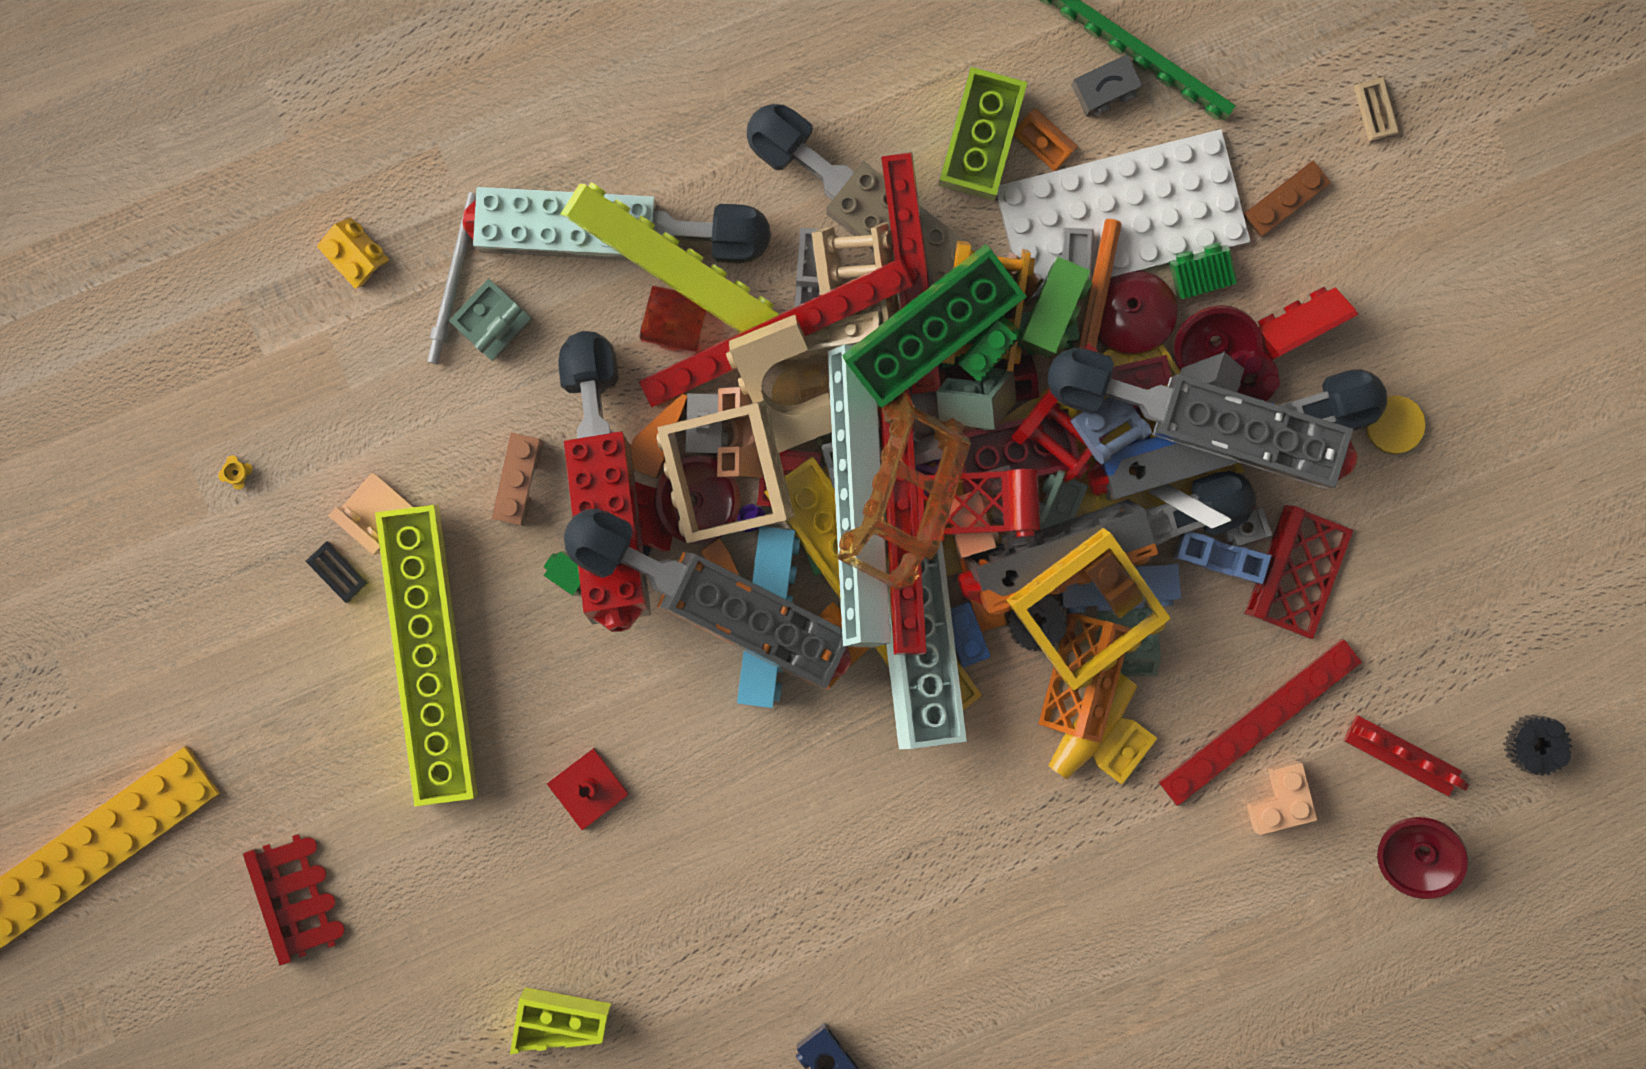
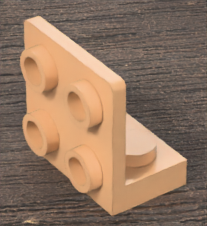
M371 473L342 507H335L328 516L369 552L376 555L380 554L375 512L412 508L413 506L379 476Z

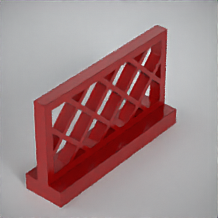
M1284 505L1266 553L1271 556L1264 582L1263 584L1254 585L1244 614L1313 639L1353 530L1309 513L1300 507ZM1304 518L1313 521L1317 533L1307 538H1304L1301 531ZM1321 525H1324L1328 528L1323 530ZM1333 530L1342 532L1343 535L1339 545L1330 548L1325 534ZM1320 537L1325 552L1312 557L1307 542ZM1302 546L1307 560L1294 566L1290 557L1292 550ZM1328 556L1331 563L1328 573L1320 576L1315 561ZM1309 564L1315 579L1302 584L1296 570ZM1291 573L1297 587L1284 593L1280 582L1283 576ZM1317 583L1321 591L1318 600L1310 603L1304 589ZM1299 592L1305 606L1292 612L1286 597ZM1281 600L1287 615L1278 619L1268 616L1272 604ZM1304 611L1308 612L1311 619L1307 631L1299 628L1294 616ZM1289 619L1291 625L1288 624V623H1285V622H1283V621H1286V620Z

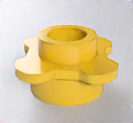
M231 455L227 457L226 463L223 465L222 470L219 471L218 478L222 482L226 481L232 484L234 489L240 490L244 488V481L247 476L252 474L253 467L249 463L244 464L240 462L237 456ZM234 470L238 471L237 475L233 474Z

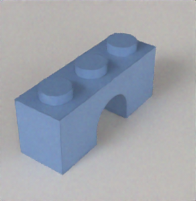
M1192 531L1180 534L1173 559L1254 584H1263L1271 559L1270 555L1244 547L1229 545L1214 540L1215 538Z

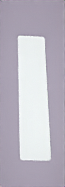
M1169 484L1148 491V493L1210 528L1231 521L1225 515Z

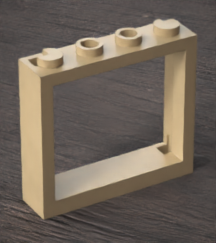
M766 401L657 427L659 432L657 434V443L660 450L664 452L666 460L664 472L666 477L671 480L673 488L671 499L674 507L678 508L680 516L678 522L679 531L685 537L686 543L786 521L795 517ZM749 414L773 513L699 530L674 432Z

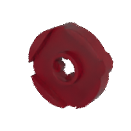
M1241 350L1232 354L1230 357L1244 368L1240 381L1241 385L1237 393L1259 400L1263 399L1264 401L1271 398L1280 386L1279 372L1274 360L1267 353L1259 350L1257 352ZM1247 373L1250 376L1256 374L1255 380L1251 383H1243L1245 381L1243 376Z

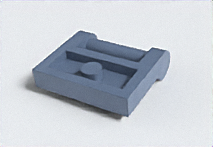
M1109 397L1103 400L1100 409L1096 413L1089 414L1083 412L1071 420V423L1100 464L1109 461L1111 455L1139 438L1144 439L1151 435L1149 424L1141 419L1133 405ZM1124 423H1129L1132 429L1106 445L1101 444L1100 438Z

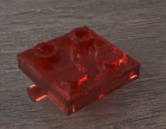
M652 286L640 330V339L642 342L660 345L662 349L677 352L678 349L698 353L707 311L676 290Z

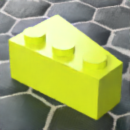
M524 987L519 998L510 1055L519 1054L520 1051L536 1049L537 1051H544L552 1047L565 1046V1048L602 1043L607 1029L611 1003Z

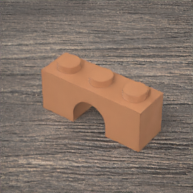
M740 387L718 389V412L753 403L749 394L744 395ZM749 414L727 419L732 424L734 438L729 447H718L717 477L763 478V470Z
M510 433L491 519L525 526L531 500L529 496L534 471L538 468L543 440Z

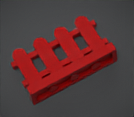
M1358 715L1355 716L1343 739L1344 742L1445 796L1449 797L1454 787L1466 791L1469 786L1465 780L1460 778L1462 770Z
M300 834L292 836L293 842L273 849L270 844L262 846L264 852L259 854L256 848L242 853L279 966L291 962L292 954L298 953L299 958L307 956L306 949L327 942L328 947L335 946V939L340 938L345 930L343 923L338 920L328 922L325 912L334 907L335 897L331 893L319 895L316 884L325 879L326 870L321 865L310 867L307 856L316 851L317 843L311 837L301 839ZM296 859L300 860L302 870L281 877L278 869L279 865ZM270 869L273 880L267 882L264 870ZM309 887L311 898L290 905L288 893ZM274 898H280L282 908H275ZM318 914L321 925L299 933L296 922ZM286 925H289L292 934L288 937H285L282 929Z

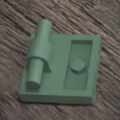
M488 278L449 322L493 362L533 319Z

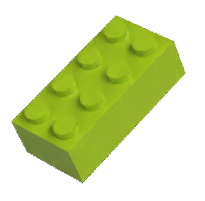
M974 67L970 68L938 186L992 201L995 200L1028 82Z

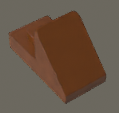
M1107 552L1085 569L1087 575L1119 619L1144 601L1137 584L1126 575L1110 552Z

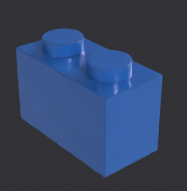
M970 602L950 608L955 650L961 666L964 668L990 658V653Z

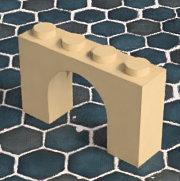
M796 315L729 341L730 351L726 355L731 368H738L741 378L738 379L741 391L744 395L749 394L753 402L752 404L766 401L779 453L832 432L829 392L797 405H782L770 399L762 388L763 378L774 364L808 350L806 338Z

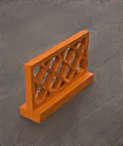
M1070 613L1067 615L1066 633L1060 641L1057 653L1070 671L1073 672L1085 664L1093 655L1096 656L1132 628ZM1079 620L1084 631L1075 637L1074 629L1076 621ZM1103 627L1099 642L1097 643L1093 633ZM1087 638L1091 648L1082 654L1079 644ZM1073 649L1076 660L1068 665L1066 661L1067 654ZM1126 652L1117 658V663L1112 668L1106 671L1101 670L1093 676L1092 682L1086 687L1083 700H1081L1078 688L1073 691L1069 687L1060 694L1058 688L1063 678L1053 667L1038 725L1101 743ZM1072 695L1075 706L1067 711L1063 701ZM1057 706L1061 717L1054 722H1050L1052 710ZM1079 713L1076 728L1074 729L1070 718Z

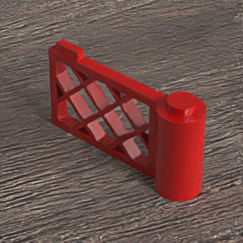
M1037 469L917 476L919 536H926V542L944 541V535L1016 532L1017 538L1035 537V531H1040ZM1002 478V491L994 499L981 489L989 479ZM983 479L978 485L972 481ZM960 480H967L975 488L964 501L951 490ZM942 481H952V482H951L950 485L947 487ZM924 482H937L945 490L932 502L924 495ZM978 491L991 502L980 515L967 505V502ZM947 493L960 503L949 517L936 506ZM1001 497L1003 499V508L997 503ZM924 500L930 504L926 511ZM993 505L1003 513L1004 525L990 526L982 518ZM963 507L976 517L969 527H960L952 520ZM934 508L946 520L938 529H926L925 517ZM979 521L985 525L974 527ZM950 522L955 528H945V526Z

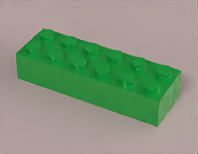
M985 244L846 351L842 357L882 409L1027 296L991 248Z

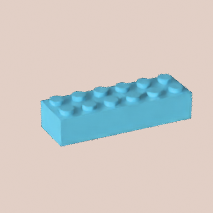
M766 526L759 527L752 583L793 603V596L788 595L789 584H795L797 567L791 566L793 555H799L800 539L795 537V530ZM744 651L737 704L773 708L774 701L780 702L782 683H777L778 672L783 673L784 670Z

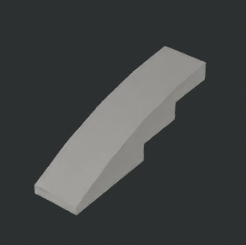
M800 228L795 307L820 295L811 234L819 229Z

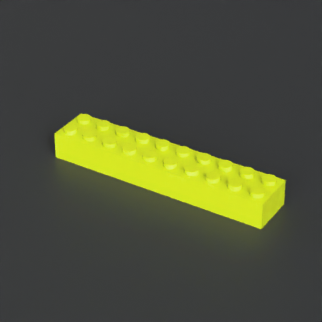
M439 505L375 512L414 806L474 799L478 795Z

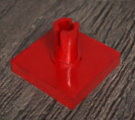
M595 748L591 749L547 783L548 787L581 830L585 829L629 795L628 791Z

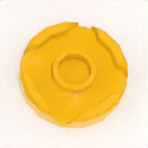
M1398 395L1387 397V406L1383 415L1377 422L1366 427L1367 436L1376 448L1382 452L1390 454L1407 452L1417 446L1424 435L1426 426L1424 414L1418 404L1407 397Z

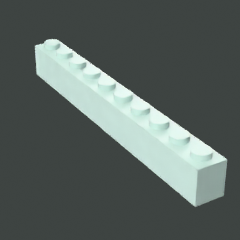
M844 344L828 351L843 646L877 647L890 644L891 634L888 609L889 596L887 591L888 569L885 556L886 537L884 535L883 480L880 466L879 419L877 402L842 357L853 345Z

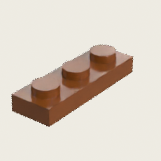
M1313 160L1243 214L1244 218L1261 238L1331 184V182Z

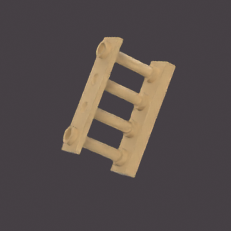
M881 223L871 228L872 235L837 237L834 227H824L811 233L820 295L841 286L843 278H858L893 261L891 249L893 246L891 231H889L888 223ZM874 248L876 264L844 267L839 264V249ZM898 294L871 305H881L883 323L900 310Z

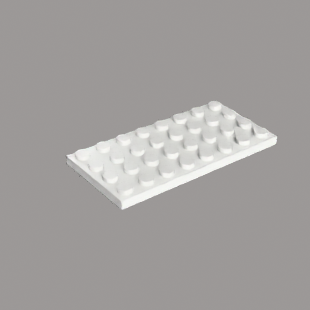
M1222 129L999 185L997 200L1011 252L1021 259L1022 249H1028L1031 253L1030 258H1035L1034 272L1040 275L1044 281L1057 256L1062 258L1064 227L1094 229L1092 280L1104 221L1106 219H1116L1122 224L1111 277L1169 264V261L1176 260V255L1186 251H1193V254L1204 251L1205 246L1214 243H1221L1222 246L1225 245L1228 248L1250 243ZM1044 282L1031 298L1038 297Z

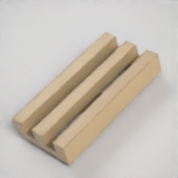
M1381 77L1356 84L1354 89L1369 142L1399 134L1385 78ZM1378 85L1389 130H1385L1373 87ZM1365 88L1367 89V93H1368V96H1369V100H1370V104H1371V107H1372L1373 115H1374V118H1375L1376 126H1377V129H1378V132H1377V133L1375 132V128H1374V125H1373L1372 117H1371L1370 110H1369L1368 103H1367V99H1366V96H1365V92H1364V89H1365Z

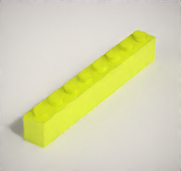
M590 183L589 186L579 184L561 212L562 216L739 333L779 315L772 310L774 304L762 296H759L758 299L749 294L751 289L738 280L732 283L725 278L727 273L714 264L708 267L701 261L704 257L690 248L684 251L677 245L680 241L666 232L660 235L654 231V223L643 216H640L638 219L629 214L630 207L617 199L611 202L604 197L606 191L594 183Z

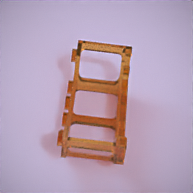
M906 392L901 393L883 407L884 421L891 424L889 428L891 435L888 444L881 453L882 463L879 472L872 481L873 491L863 509L864 519L862 525L842 535L839 541L840 551L837 558L895 589L913 585L919 577L917 573L919 563L922 562L924 557L931 560L937 553L971 445L969 438L962 435L965 429L963 423L954 418L944 422L914 407L910 395ZM915 419L936 429L934 438L939 441L937 448L943 451L934 480L905 465L902 461ZM897 476L930 493L916 538L886 523L884 520V513ZM872 535H878L910 552L903 555L900 565L897 569L891 571L890 575L855 558Z

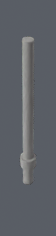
M468 192L464 209L476 200V193ZM463 216L436 327H432L430 335L432 343L427 362L437 365L439 364L443 344L447 343L450 331L447 330L470 237L463 229Z

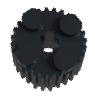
M1047 594L1028 608L1027 611L1031 616L1037 613L1038 617H1043L1044 622L1041 623L1040 629L1052 646L1055 647L1054 643H1059V640L1066 633L1065 626H1067V623H1065V620H1067V617H1064L1066 611L1061 610L1063 606L1058 605L1059 601ZM1014 610L1008 611L1007 614L1010 617L1006 618L1009 621L1006 626L1010 629L1007 631L1012 633L1010 637L1016 639L1015 643H1020V647L1027 650L1042 651Z
M1525 715V718L1519 717V721H1515V726L1511 725V731L1508 730L1509 736H1506V742H1503V745L1506 746L1504 751L1508 752L1506 757L1512 759L1510 762L1516 764L1515 767L1520 768L1521 771L1544 776V774L1550 775V772L1556 773V769L1561 770V767L1569 763L1571 759L1570 754L1572 753L1569 748H1572L1569 742L1572 740L1567 737L1569 732H1565L1566 727L1559 721L1540 715ZM1538 740H1540L1541 747L1539 750H1535L1534 745L1538 744Z

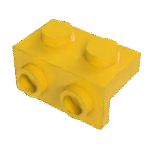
M352 218L335 223L317 245V248L355 289L362 287L378 267L385 265L389 261L382 248L374 243L364 232L362 226Z

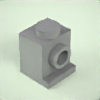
M1263 507L1254 509L1250 518L1246 521L1251 524L1252 530L1250 533L1247 534L1242 530L1243 524L1224 532L1227 542H1232L1233 546H1240L1272 536Z

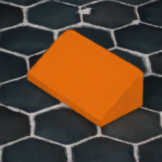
M1033 109L1024 118L1013 134L1053 171H1057L1078 148L1069 137L1037 109Z

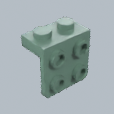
M1058 470L1054 475H1048L1041 490L1046 494L1043 501H1039L1040 530L1075 518L1088 485L1074 479L1065 483L1062 480L1065 472Z

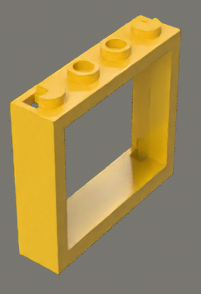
M1104 528L1006 600L1065 683L1073 691L1089 685L1093 680V676L1101 670L1106 671L1112 668L1117 663V658L1125 652L1130 653L1136 650L1144 638L1150 634L1155 635L1166 626L1165 623L1171 619L1113 535ZM1109 549L1127 576L1137 584L1142 597L1153 613L1072 673L1027 609Z

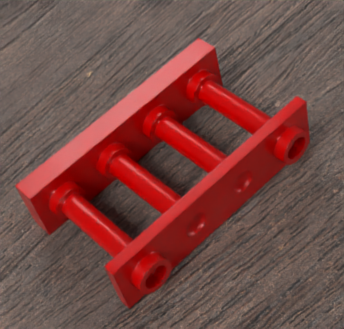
M1089 343L1082 348L1097 352ZM1049 388L1011 438L1020 445L1028 438L1031 441L1035 439L1070 468L1062 479L1067 483L1074 477L1077 479L1081 478L1090 465L1086 462L1092 453L1086 447L1077 459L1042 430L1044 427L1040 423L1045 416L1048 419L1052 417L1087 446L1071 423L1072 418L1060 409L1061 405L1057 403L1058 400ZM1107 435L1100 438L1099 441L1102 443Z

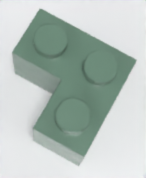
M994 368L982 381L947 378L936 391L939 423L950 424L953 427H975L983 431L995 430L1016 403L1014 370L1012 372L1007 371V369Z

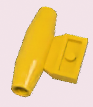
M1120 673L1102 742H1094L1065 733L1048 766L1067 780L1093 756L1097 767L1122 785L1157 740L1153 734L1133 719L1122 718L1138 686ZM1078 717L1072 723L1074 729L1076 728Z

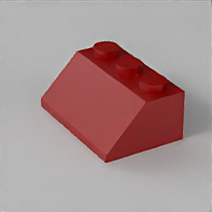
M1324 286L1309 294L1310 301L1301 305L1300 301L1297 300L1283 308L1285 314L1275 318L1272 313L1257 321L1263 339V352L1267 353L1272 359H1275L1357 316L1356 309L1336 287L1327 291Z

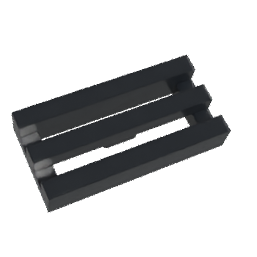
M326 541L305 561L345 603H349L368 584L363 576L329 541ZM326 550L358 582L356 586L324 554ZM320 558L350 589L347 594L315 561L316 559Z

